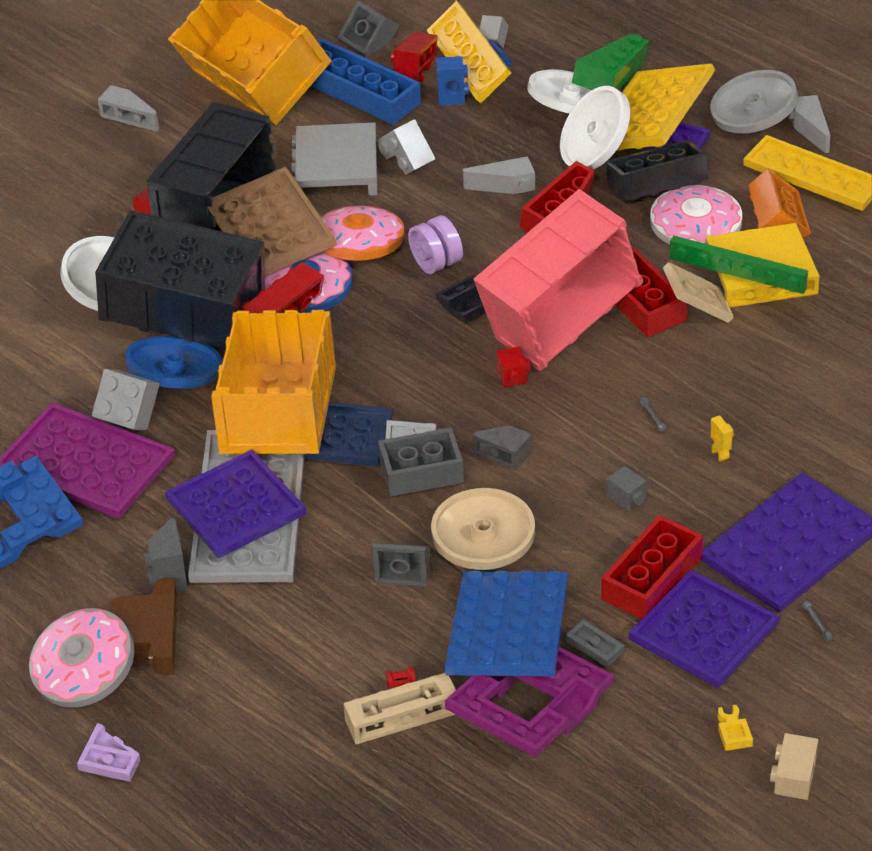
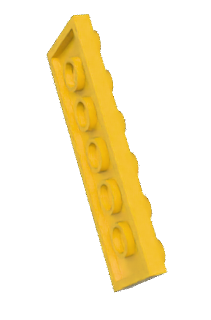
M457 1L427 29L429 34L438 35L437 46L445 57L462 56L463 65L467 64L468 78H464V82H468L470 92L480 103L511 74V71Z
M766 135L744 158L743 165L762 173L769 168L788 183L863 211L872 201V174Z

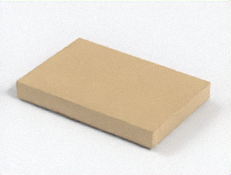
M668 262L663 267L677 299L727 323L734 318L719 286Z

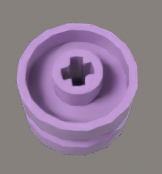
M439 215L428 220L427 224L421 223L409 229L408 241L411 252L425 273L431 275L444 269V266L448 267L462 260L463 247L461 239L451 221L445 216Z

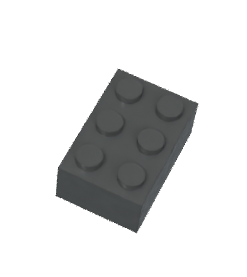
M452 427L378 441L379 461L390 497L464 483L463 460Z

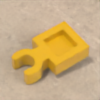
M719 415L711 418L710 437L714 441V444L711 446L712 453L718 452V460L721 462L729 459V450L732 448L734 432L731 425L726 423Z
M732 706V714H725L723 708L719 707L718 720L720 723L718 731L725 751L753 747V738L746 718L739 719L738 706Z

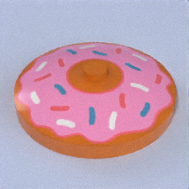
M363 205L346 206L331 210L320 216L335 237L337 243L336 246L322 251L331 257L353 261L376 259L394 252L404 241V224L402 220L394 213L379 207Z

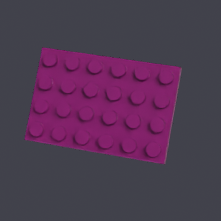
M51 402L0 457V466L10 461H13L16 466L37 456L69 500L120 519L175 457V450L169 446Z

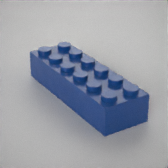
M323 38L317 40L331 59V63L313 82L311 87L392 125L396 124L421 104L420 82Z

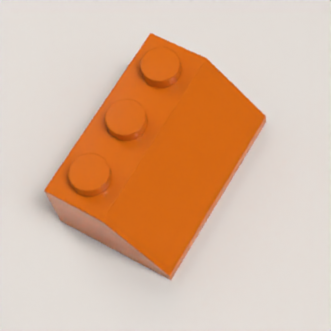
M769 168L748 185L751 193L750 199L755 208L754 213L759 222L758 228L796 223L802 237H808L811 234L800 194L796 188Z

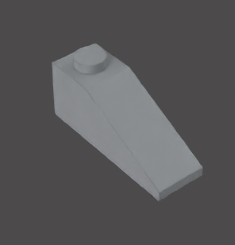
M110 85L98 99L100 117L156 132L159 130L157 112L130 90Z
M818 96L798 97L795 108L788 115V120H792L794 128L824 153H829L831 135Z
M528 156L464 168L463 187L468 190L506 194L535 190V171Z

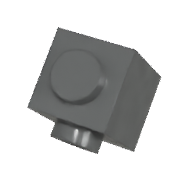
M626 466L607 478V497L628 512L646 500L647 481Z

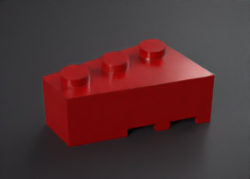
M412 32L392 51L391 63H393V71L423 83L425 76H422L424 70L429 71L437 54L438 35Z

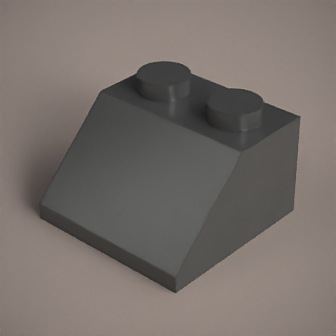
M357 1L338 38L368 56L388 45L400 25L372 7Z
M170 518L147 541L149 552L144 553L146 567L152 568V570L147 571L150 586H154L156 581L162 578H175L177 592L188 590L176 520L175 518Z
M373 543L375 583L427 587L431 567L430 546Z

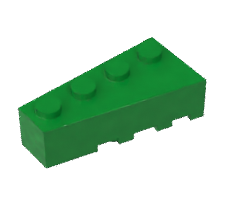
M628 34L576 60L572 83L589 90L601 86H611L619 90L645 63L649 40L637 34Z

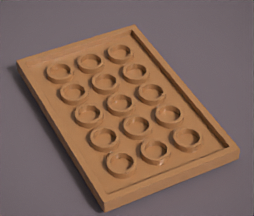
M286 167L213 197L214 206L208 207L209 214L215 216L216 226L221 232L264 241L265 276L337 245L335 237Z

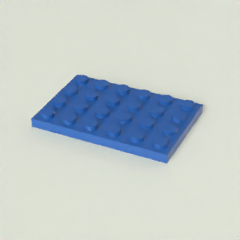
M477 570L463 572L445 663V674L471 676H555L567 594L568 572H480Z

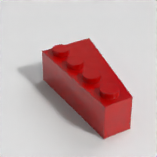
M575 161L522 207L520 228L529 232L579 189L589 195L592 191L595 171Z
M301 262L295 268H291L282 278L276 279L266 290L260 291L250 302H246L242 306L241 311L263 313V311L276 310V313H285V310H297L303 313L322 293L324 275Z

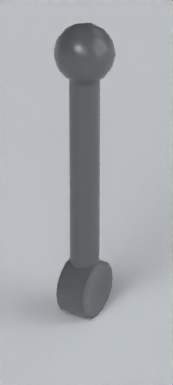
M647 397L640 398V406L647 409L657 424V430L664 432L667 426L660 421L650 407L649 399Z
M808 600L804 601L802 608L809 612L822 632L824 640L826 642L832 641L831 632L826 630L812 609V603Z

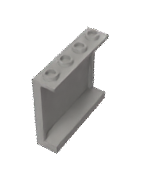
M376 122L296 126V135H292V146L296 148L292 149V176L300 188L368 185L369 195H378Z

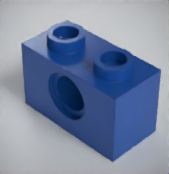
M462 56L436 58L439 106L465 104V95H469L468 82H464V78H468L467 64L463 65Z

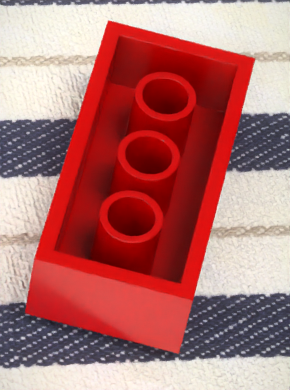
M633 247V256L643 282L637 288L634 287L615 306L648 338L687 321L688 303L676 298L669 280Z
M658 515L601 578V600L643 619L701 560L704 535Z

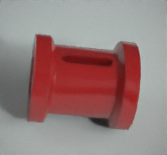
M409 666L407 670L392 673L390 670L385 671L388 690L407 683L416 682L413 666Z

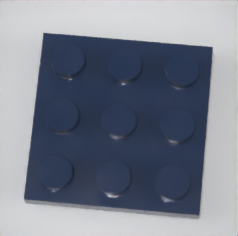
M329 402L319 454H304L305 459L378 467L380 462L378 441L385 440L387 420H392L393 408Z

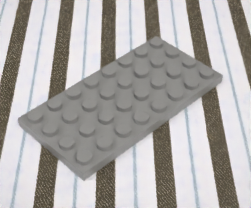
M207 430L202 473L241 455L219 454L216 430ZM257 454L301 501L304 454ZM299 518L219 559L194 531L188 574L189 583L293 582Z

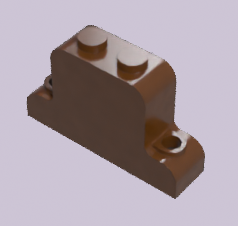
M175 578L159 579L154 584L153 590L149 595L119 596L114 598L110 604L109 612L118 616L132 635L134 642L133 661L149 660V664L153 665L154 671L159 675H175L178 599Z

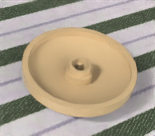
M492 488L470 489L451 496L437 508L431 522L432 540L437 551L451 563L475 570L496 569L517 561L530 549L535 537V519L528 505L519 497L509 492Z

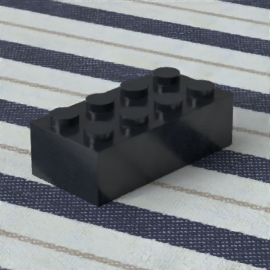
M690 140L605 161L608 186L624 201H635L641 196H654L659 194L660 191L677 190L680 186L687 184L696 185L701 183L702 180L709 179L706 153Z

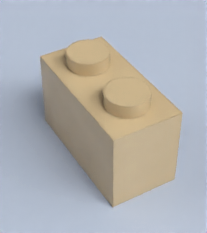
M785 733L783 744L778 743L776 747L775 760L779 761L778 766L773 765L771 770L770 782H775L774 794L808 800L817 759L819 739Z

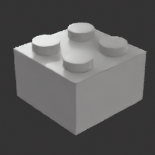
M104 369L92 416L134 430H147L160 383L120 370Z

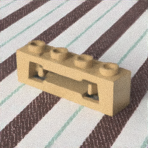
M445 673L433 675L426 679L345 702V722L355 744H360L455 715L445 709V700L456 689L449 675ZM440 705L442 708L429 714L425 712L426 708L428 711H431L433 706ZM379 722H383L382 728L366 732L367 726L374 724L377 727Z

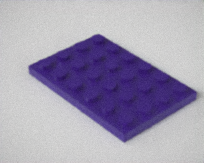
M800 473L703 550L701 561L780 613L872 538V516L806 474Z

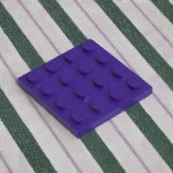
M252 449L165 492L166 500L218 559L306 515V507Z
M690 570L629 632V640L719 689L779 624L780 616Z

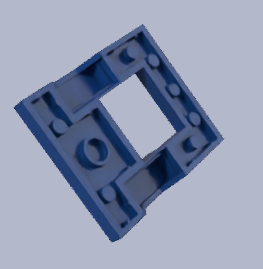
M37 456L16 466L13 461L0 466V503L5 501L19 520L18 523L0 532L2 539H0V569L17 561L29 543L45 535L62 537L83 526L84 523L81 516Z

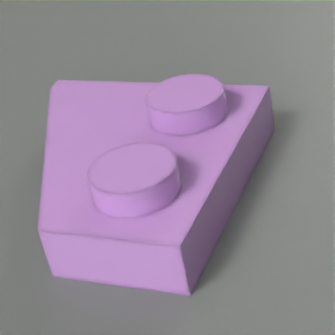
M97 723L77 765L79 771L130 782L140 763V755L133 748L124 745L123 741L117 736L112 737L105 731V727L102 724Z

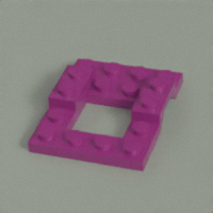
M559 647L555 676H472L445 700V709L536 758L561 733L567 736L597 707L598 698L614 683V675ZM519 680L554 697L530 722L489 700L493 696L499 699Z

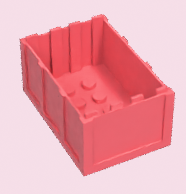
M579 189L474 278V282L495 338L507 348L520 346L524 359L528 358L530 365L540 372L548 366L547 363L569 344L575 342L580 334L603 314H607L634 287L637 288L642 285L643 279L638 273L637 264L626 231L627 225L625 220Z

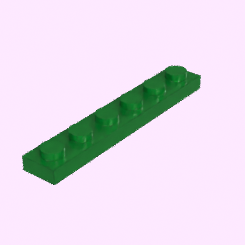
M674 235L670 240V259L800 294H804L807 289L808 270Z

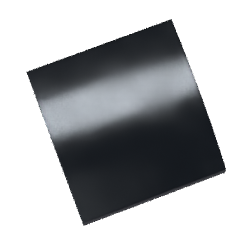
M474 275L435 294L440 304L465 324L486 313L474 282L476 277Z

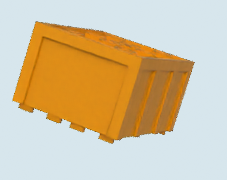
M202 0L196 10L189 14L183 25L177 28L167 39L195 73L252 111L269 116L270 122L275 126L331 63V59L307 27L299 26L285 17L278 9L274 10L259 0Z
M276 310L263 311V313H249V311L233 312V325L230 336L226 339V352L223 363L219 365V378L216 390L211 395L219 454H243L251 449L256 454H319L336 370L330 311L312 310V313H298L297 310H285V313H276Z

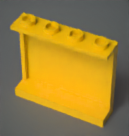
M796 223L705 237V244L808 270L807 289L804 294L717 272L725 290L724 297L729 307L818 294L820 276Z

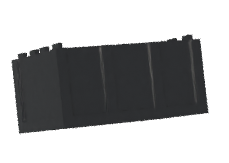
M212 102L147 179L151 215L220 231L216 226L215 216L210 215L208 212V207L214 206L213 197L270 174L276 169L275 159H272L274 144L270 140L272 124L270 123L269 116Z
M130 210L95 271L99 320L137 327L139 330L146 332L153 331L170 335L191 343L193 341L223 348L226 351V339L230 336L233 325V312L241 311L242 306L246 302H250L260 291L265 290L264 241Z

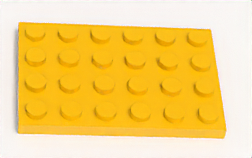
M713 64L637 71L622 92L629 102L630 119L626 134L617 151L628 148L641 149L665 145L715 72Z

